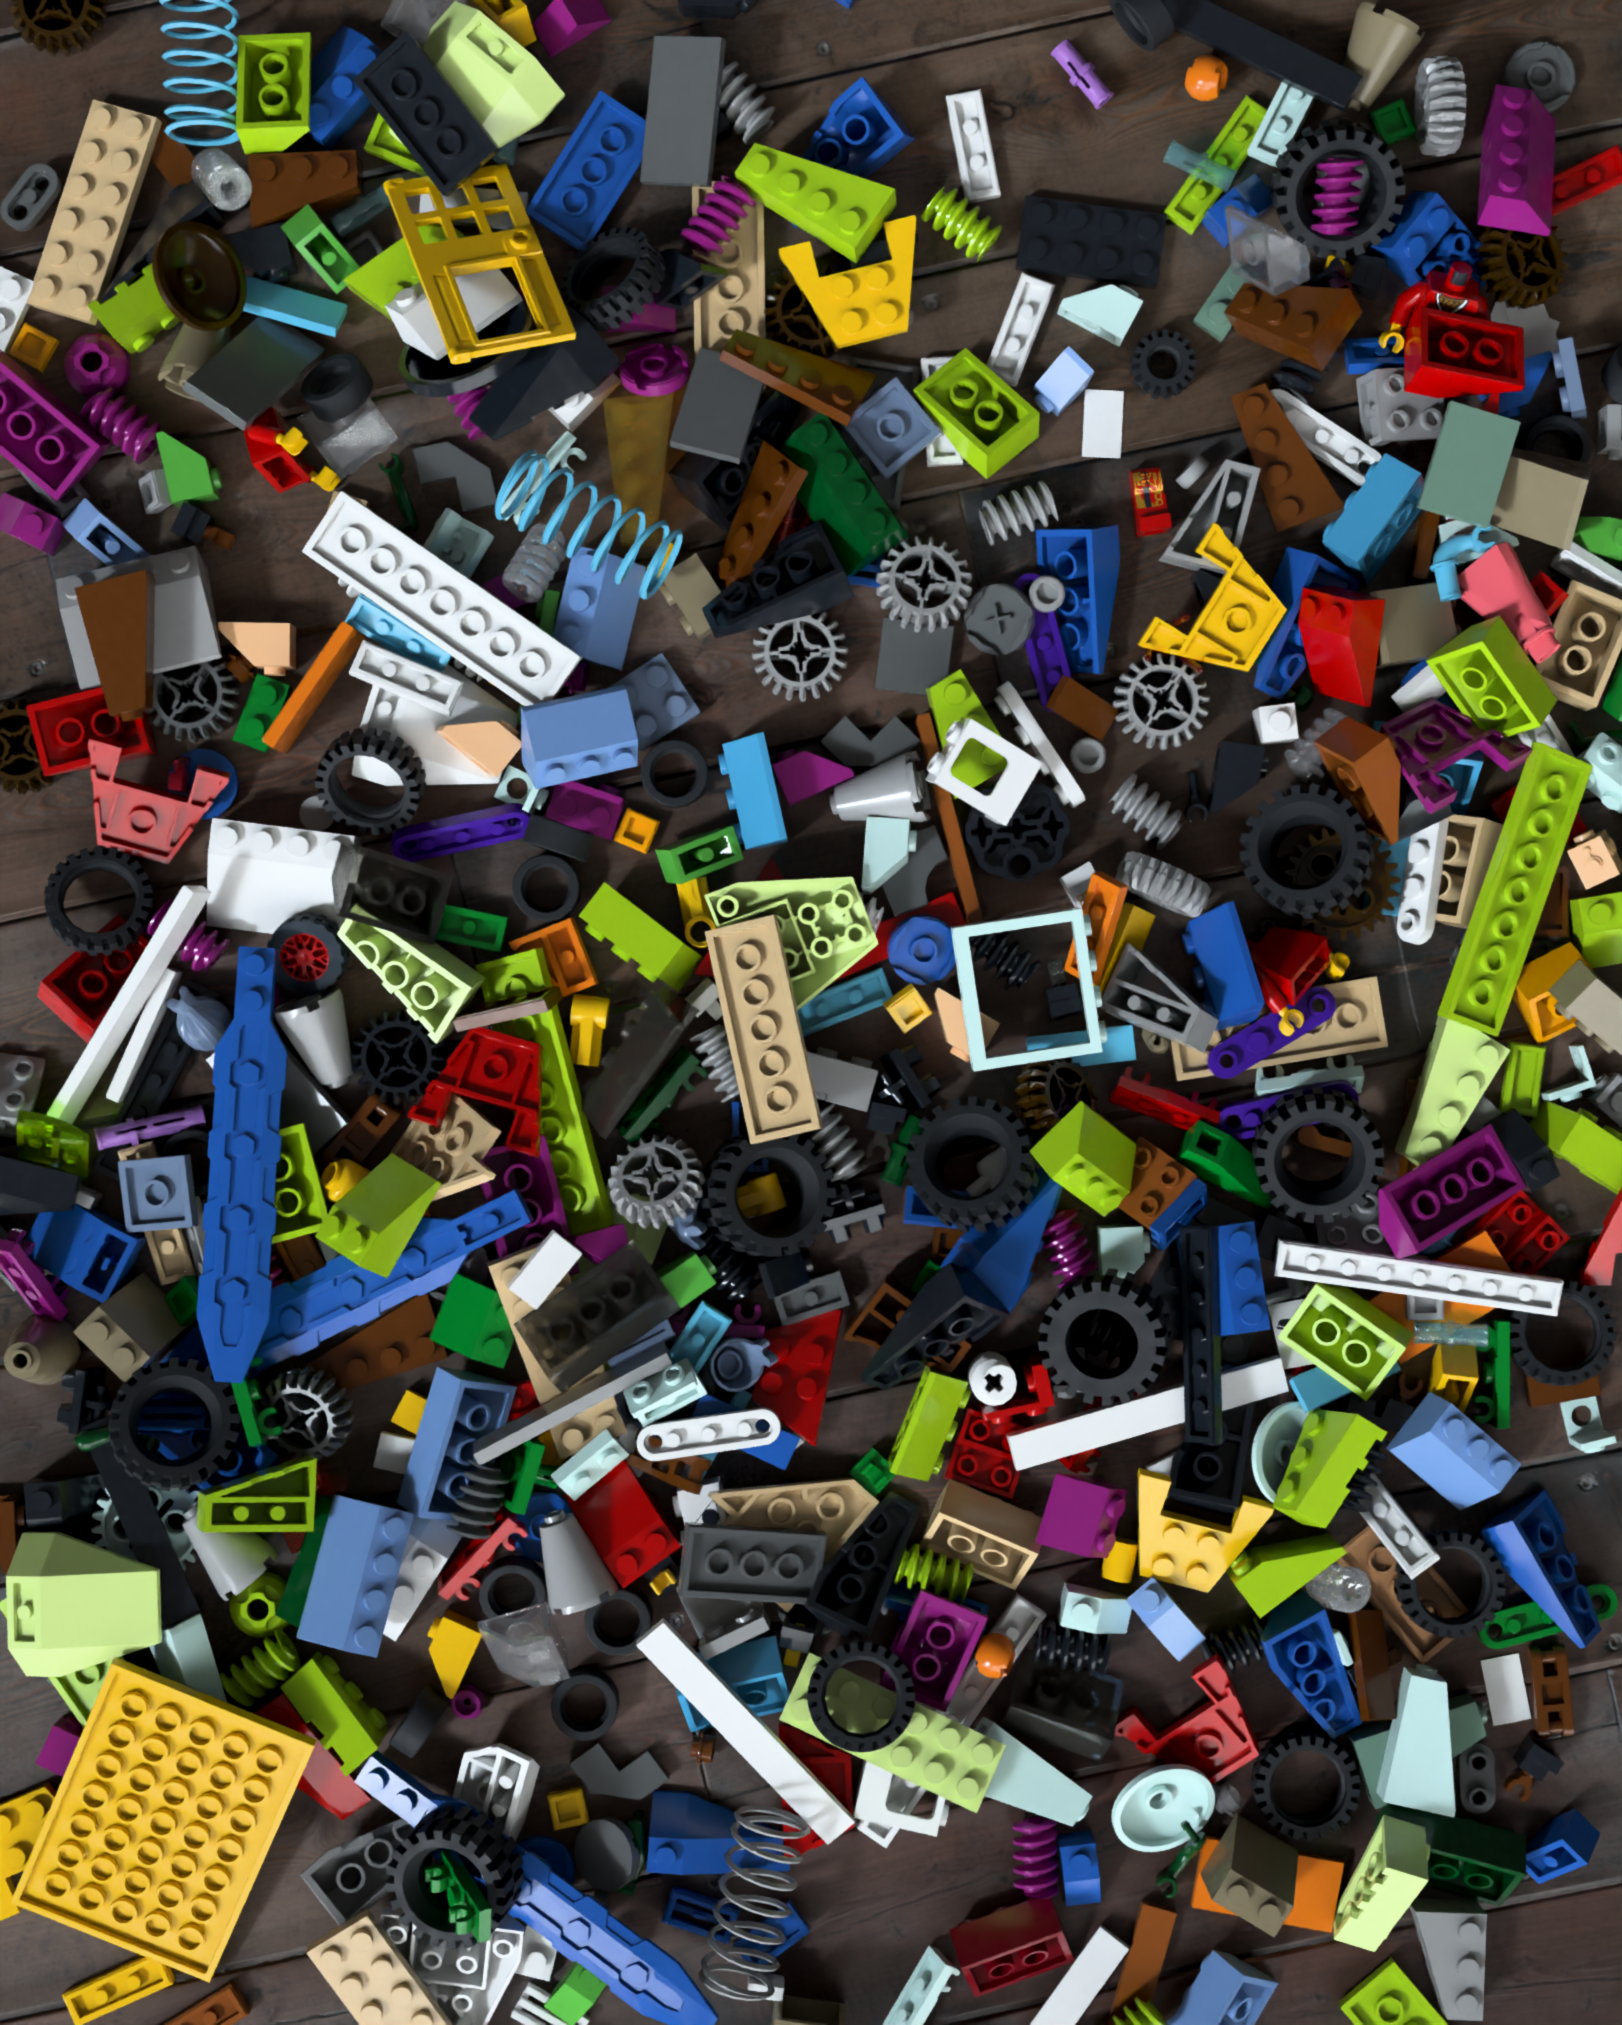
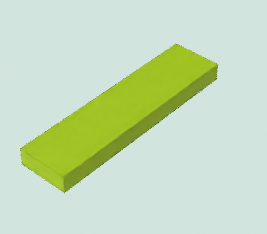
M1246 95L1163 214L1167 215L1166 218L1190 235L1194 233L1207 210L1213 206L1247 158V150L1267 112L1266 108Z

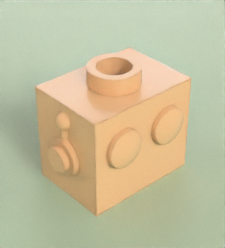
M1590 829L1573 838L1575 843L1571 845L1567 853L1586 890L1621 873L1622 862L1616 852L1615 842L1608 836L1605 829L1598 833Z

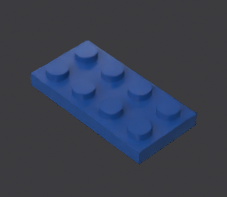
M600 90L525 209L528 218L577 250L582 249L586 251L588 249L586 243L595 239L642 164L646 120Z

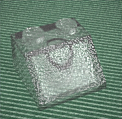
M1232 205L1225 207L1234 274L1273 296H1277L1310 280V254L1307 246Z
M370 397L355 412L336 421H323L316 417L311 409L298 418L317 449L341 480L347 475L359 471L364 463L375 455L387 451L392 443L399 439Z
M546 1602L477 1622L478 1629L498 1670L535 1688L553 1685L559 1681L570 1679L566 1644Z

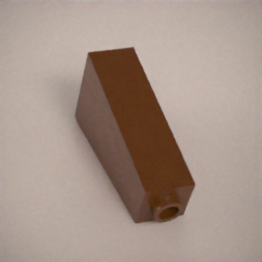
M146 569L74 588L109 715L117 718L121 717L122 722L143 718V711L153 709L154 574Z

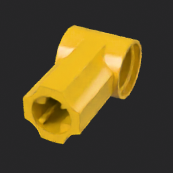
M705 876L695 878L683 884H676L685 928V937L691 945L697 948H706L708 945L707 941L697 942L693 939L691 930L696 923L705 922L710 926L711 930L717 929L704 896L709 893L707 877Z
M574 994L570 1015V1025L573 1026L570 1055L573 1064L599 1067L603 1031L607 1028L610 998Z
M776 1172L751 1179L746 1182V1185L737 1187L738 1204L745 1217L757 1214V1216L764 1215L788 1206Z

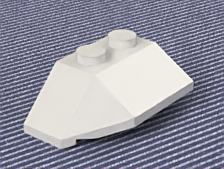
M414 1514L383 1632L384 1635L395 1642L462 1538V1536L453 1533L446 1527L447 1525H458V1521L420 1518Z
M501 1743L469 1748L463 1755L453 1798L465 1800L479 1812L482 1811L490 1815L489 1819L493 1821V1825L495 1826L497 1822H500L505 1827L502 1833L508 1837L512 1836L516 1842L525 1823L540 1766L532 1757Z

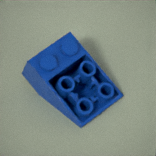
M1413 191L1403 203L1401 215L1395 213L1392 216L1396 225L1389 233L1383 228L1379 233L1383 241L1375 247L1372 242L1368 245L1379 258L1387 259L1386 267L1409 287L1417 281H1423L1430 271L1435 270L1448 274L1454 261H1463L1472 267L1473 271L1469 279L1479 283V290L1486 283V281L1478 280L1483 274L1482 268L1474 266L1481 260V257L1475 252L1481 244L1437 192Z
M75 1203L74 1211L39 1213L25 1241L34 1242L35 1244L33 1252L28 1255L31 1260L74 1289L103 1303L122 1288L146 1241V1237L140 1232L126 1233L125 1224L95 1209L89 1210Z

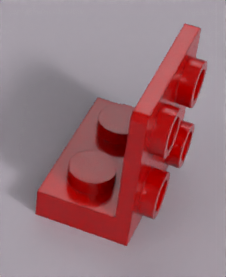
M1040 1351L1026 1354L1028 1364L1022 1365L1028 1390L1014 1393L1010 1400L1000 1405L993 1406L979 1401L984 1421L991 1420L992 1424H1001L1011 1421L1013 1419L1012 1415L1024 1412L1027 1413V1416L1041 1415L1048 1412L1047 1407L1055 1406L1048 1371L1044 1368L1041 1361L1043 1357Z

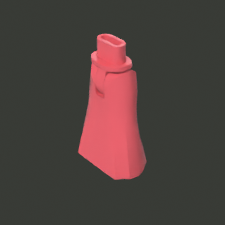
M1510 543L1495 544L1458 575L1462 594L1460 599L1485 620L1500 616L1526 655L1530 654L1536 663L1545 661L1560 648L1561 644L1554 637L1556 630L1552 625L1550 617L1534 591Z

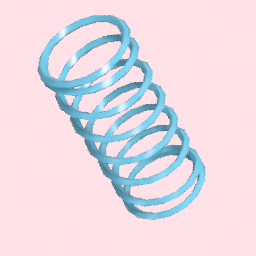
M159 0L165 8L173 11L200 12L224 7L233 16L231 22L223 27L202 21L174 20L166 22L160 28L167 36L179 39H203L223 34L232 39L234 44L232 50L225 54L196 48H174L167 50L161 56L167 63L176 66H206L224 62L232 66L235 71L234 76L224 82L197 76H175L168 78L162 85L169 91L184 94H201L223 89L232 93L236 98V102L226 109L199 104H176L169 106L164 113L169 118L177 121L170 123L166 127L165 133L172 140L195 146H220L240 140L237 131L219 139L188 138L172 132L173 129L178 127L203 124L218 125L236 130V116L232 113L236 111L237 90L231 85L237 82L238 64L230 58L238 52V37L229 30L237 25L240 16L238 11L229 4L232 0H200L209 3L196 5L174 4L167 2L170 0ZM178 27H191L206 29L208 31L180 32L173 31L170 29ZM192 55V56H203V57H207V58H205V59H177V58H173L172 56ZM194 83L204 84L208 86L185 87L176 86L173 84ZM178 111H195V112H205V113H204V114H182V113H175V112H178ZM225 117V118H228V119H230V120H232V121H228V120H224V119H219V118Z
M535 449L524 452L508 472L498 493L495 504L496 518L499 521L503 520L517 509L531 485L538 460H540L544 466L541 484L526 504L519 518L518 530L522 532L530 526L540 508L546 488L555 478L564 473L568 479L566 493L543 532V545L549 544L556 536L573 498L585 487H589L591 489V500L588 513L577 527L567 546V558L574 557L580 549L596 513L606 503L613 500L615 502L613 522L592 558L590 564L591 571H597L600 568L619 528L627 519L637 513L640 520L635 542L620 564L614 580L616 585L621 584L625 580L641 545L652 532L661 526L664 530L662 543L655 552L639 589V596L643 600L653 596L666 579L679 553L683 539L681 529L678 528L670 532L669 525L665 520L655 522L645 529V513L641 507L630 509L621 516V500L616 493L604 496L597 502V488L592 480L582 482L573 488V475L568 467L557 469L549 475V462L544 454L538 455ZM530 466L526 479L516 498L504 513H501L503 504L511 489ZM676 537L670 556L663 570L658 576L662 564L664 562L668 546Z

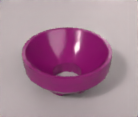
M91 333L79 337L70 345L64 358V370L69 383L77 392L88 398H91L100 391L104 392L111 386L117 389V394L124 388L130 376L131 364L126 350L114 338L105 334ZM90 352H97L102 357V365L95 372L86 371L82 364L83 358Z

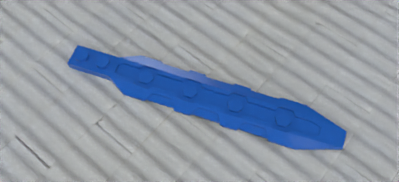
M239 946L234 1019L214 1051L212 1084L215 1086L213 1127L209 1131L207 1157L210 1158L208 1200L204 1204L202 1229L205 1231L203 1273L199 1276L196 1317L213 1378L216 1382L243 1383L270 1321L272 1280L269 1279L272 1235L276 1233L277 1208L274 1207L277 1162L281 1159L282 1144L279 1127L282 1090L285 1089L288 1056V1052L273 1023L278 951L275 948Z
M519 1188L457 1218L423 1216L388 1278L366 1270L345 1256L340 1255L326 1262V1266L292 1283L287 1281L273 1288L271 1292L270 1321L254 1358L262 1357L263 1363L256 1367H249L248 1374L251 1375V1379L258 1376L260 1371L292 1355L299 1356L318 1347L321 1341L354 1325H363L381 1316V1312L415 1295L422 1296L451 1282L471 1251L534 1220ZM199 1325L194 1327L161 1363L168 1362L170 1357H179L180 1362H188L190 1358L199 1361L198 1365L205 1369L208 1365L210 1366ZM228 1382L230 1385L228 1389L230 1390L232 1389L231 1382Z
M378 1750L371 1755L354 1781L411 1824L413 1828L421 1819L424 1820L430 1812L437 1809L438 1813H440L444 1807L454 1806L455 1814L463 1806L472 1808L471 1816L477 1817L480 1813L465 1800L433 1793ZM488 1819L487 1823L494 1827L493 1821ZM501 1833L502 1837L505 1840L509 1838L504 1833ZM518 1844L511 1851L512 1854L521 1853L523 1863L517 1871H524V1881L519 1886L522 1891L514 1906L508 1912L509 1915L513 1918H520L549 1940L554 1949L570 1961H577L610 1986L611 1992L640 2014L668 2025L715 2024L719 2014L678 1960L650 1939H643L611 1915L609 1908L590 1894L585 1895L554 1872L551 1869V1865L533 1851H526ZM447 1848L433 1850L432 1856L441 1862V1850ZM456 1852L476 1885L485 1892L486 1884L478 1868L464 1855Z

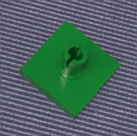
M536 1437L500 1456L498 1466L502 1467L511 1478L509 1483L500 1484L505 1488L506 1493L504 1497L497 1499L512 1513L525 1515L534 1484L548 1486L553 1489L558 1486L551 1477V1474L560 1466L541 1463L545 1445Z

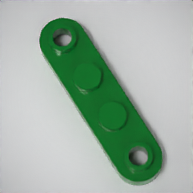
M1602 1584L1585 1586L1590 1599L1595 1595L1600 1596L1602 1599L1601 1607L1598 1609L1594 1608L1598 1621L1612 1617L1618 1606V1600L1614 1591ZM1535 1601L1495 1611L1493 1614L1496 1615V1618L1492 1622L1487 1621L1485 1623L1486 1628L1482 1631H1477V1636L1486 1647L1503 1649L1564 1631ZM1492 1624H1497L1500 1628V1634L1495 1638L1491 1637L1488 1631Z

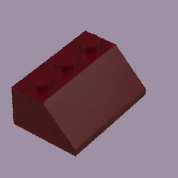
M1028 1897L1020 1904L1012 1907H999L993 1910L990 1915L976 1920H964L957 1927L949 1929L961 1970L975 1998L1075 1961L1051 1897L1044 1899Z

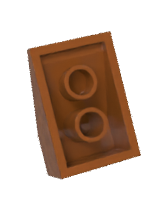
M1347 716L1317 738L1314 743L1340 797L1343 800L1346 798L1354 806L1371 834L1393 845L1398 841L1401 764L1395 753L1397 746L1387 733L1381 734L1373 730L1367 723H1360Z

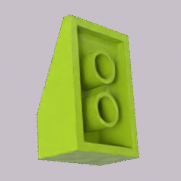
M964 348L913 389V394L962 458L986 479L991 477L1039 437L1040 413L967 348Z
M391 1153L332 1206L315 1237L358 1266L388 1278L442 1183Z
M1327 1533L1253 1547L1247 1552L1243 1550L1225 1572L1259 1618H1262L1345 1555L1346 1551Z

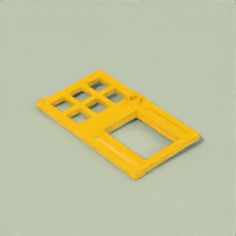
M506 163L481 167L457 188L463 189L469 205L446 208L440 191L428 176L403 180V177L389 179L383 183V188L389 198L452 364L470 362L471 358L576 339L575 329ZM496 183L502 199L481 203L474 186ZM429 194L435 211L412 214L406 197ZM508 212L515 229L492 232L485 215ZM474 218L481 235L458 238L451 221ZM441 224L447 240L424 244L417 227ZM513 267L538 330L479 340L454 277Z

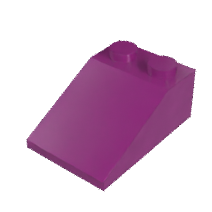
M922 1588L894 1636L889 1650L896 1654L909 1670L914 1683L915 1700L946 1712L986 1624L988 1615ZM881 1667L879 1685L897 1692L894 1680L887 1670Z

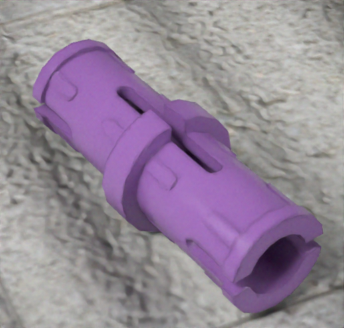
M1069 38L1062 41L1052 51V57L1059 62L1071 77L1069 82L1074 87L1078 86L1096 110L1113 97L1114 93L1110 91L1094 71L1095 65L1091 61L1086 62L1072 45Z

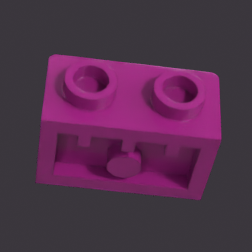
M586 778L554 786L544 818L613 841L626 802L624 798L618 797L620 790L604 784H600L598 789L586 786Z

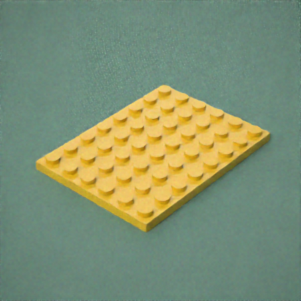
M115 1657L10 1903L210 1983L317 1739Z

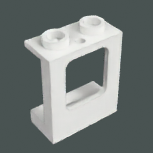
M961 717L959 722L956 720L949 727L945 735L947 743L941 753L937 752L931 758L927 766L929 774L925 780L937 784L981 811L991 821L1006 826L1043 763L973 719ZM969 738L978 740L1007 760L1006 769L991 794L986 796L951 774V767Z
M863 1760L853 1802V1818L937 1837L939 1826L945 1827L948 1818L949 1805L944 1804L945 1798L939 1795L936 1796L932 1817L930 1818L892 1811L886 1807V1801L893 1773Z

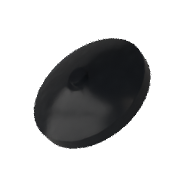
M521 301L476 334L479 340L538 329L528 304L525 301ZM406 344L400 354L398 365L399 371L410 390L422 396L445 397L476 389L495 380L514 367L531 348L471 358L470 362L452 364L448 354L437 361Z

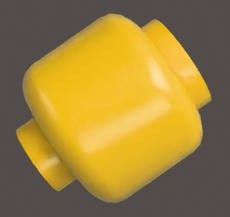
M341 1159L330 1163L320 1178L325 1199L335 1204L371 1171L349 1159Z

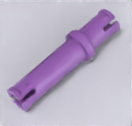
M198 1105L197 1107L134 1120L131 1117L127 1118L125 1123L94 1128L100 1151L105 1148L128 1143L135 1146L139 1145L141 1140L170 1135L187 1129L206 1127V1121L202 1105Z

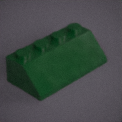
M819 413L793 432L781 450L809 472L796 496L813 522H820L840 563L851 577L907 538L909 534L830 417Z
M1390 1803L1385 1805L1377 1815L1372 1837L1383 1815L1425 1827L1426 1844L1430 1845V1856L1428 1859L1429 1881L1425 1887L1500 1907L1526 1875V1836L1514 1833L1508 1828H1496L1481 1824L1471 1818L1450 1817Z

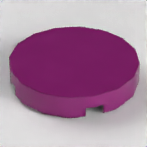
M659 343L642 345L631 350L624 357L625 362L621 363L619 367L623 386L631 393L641 396L670 394L682 388L689 381L691 375V364L688 354L677 346L672 345V349L664 348V344Z

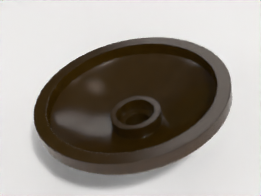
M195 221L177 223L167 228L159 236L153 251L152 269L157 289L170 311L183 323L201 331H217L234 323L243 311L247 286L242 264L230 243L212 227Z

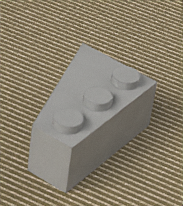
M1226 459L1158 561L1194 571L1202 570L1222 578L1226 571L1196 553L1195 549L1212 523L1219 525L1230 542L1238 550L1240 549L1261 468Z
M1128 942L1103 994L1102 1007H1098L1120 1020L1202 1053L1205 1052L1219 1021L1147 954Z
M819 1046L816 1053L806 1050L816 1097L830 1103L867 1112L878 1074L877 1069L871 1068L873 1061L852 1056L851 1062L837 1059V1051Z
M1415 1898L1409 1908L1412 1912L1417 1936L1422 1946L1438 2006L1447 2020L1483 2021L1487 1913L1477 1900Z

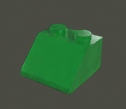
M457 1272L448 1286L429 1339L470 1359L504 1369L515 1337L495 1284Z

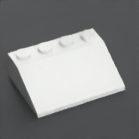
M212 818L207 868V889L212 893L207 900V926L273 934L288 918L291 919L294 915L300 913L304 915L307 912H312L315 915L322 914L327 916L326 918L330 921H335L340 929L354 904L362 838L352 835Z

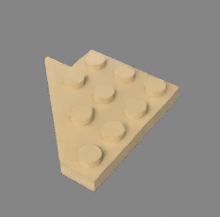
M454 1093L441 1128L412 1120L390 1154L393 1153L442 1183L432 1200L435 1201L495 1178L496 1174L481 1161L489 1149L492 1148L502 1131L461 1095Z
M851 1477L710 1491L707 1495L729 1514L722 1523L724 1525L825 1531L828 1535L824 1566L879 1503L876 1498ZM777 1603L787 1613L794 1605L792 1603Z

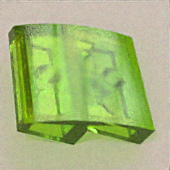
M19 1110L17 1116V1156L42 1164H50L52 1167L81 1175V1180H88L90 1135L60 1119L40 1113Z

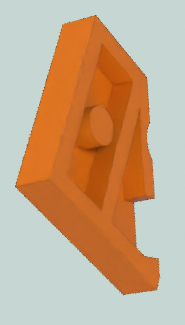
M574 917L508 942L510 948L519 953L542 947L552 986H559L563 997L599 984Z

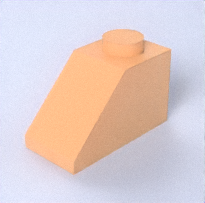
M218 622V630L255 667L264 670V675L286 676V670H296V627L291 623Z
M502 720L500 723L497 721H482L441 725L435 730L436 733L490 777H498L521 748V741L517 738L519 732L505 720Z
M936 988L933 995L945 1040L953 1046L950 1053L968 1063L970 1056L962 1002L942 989ZM980 1012L986 1049L1000 1023Z

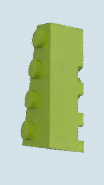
M758 143L753 144L735 171L737 183L743 186L753 199L856 264L897 206L895 188Z

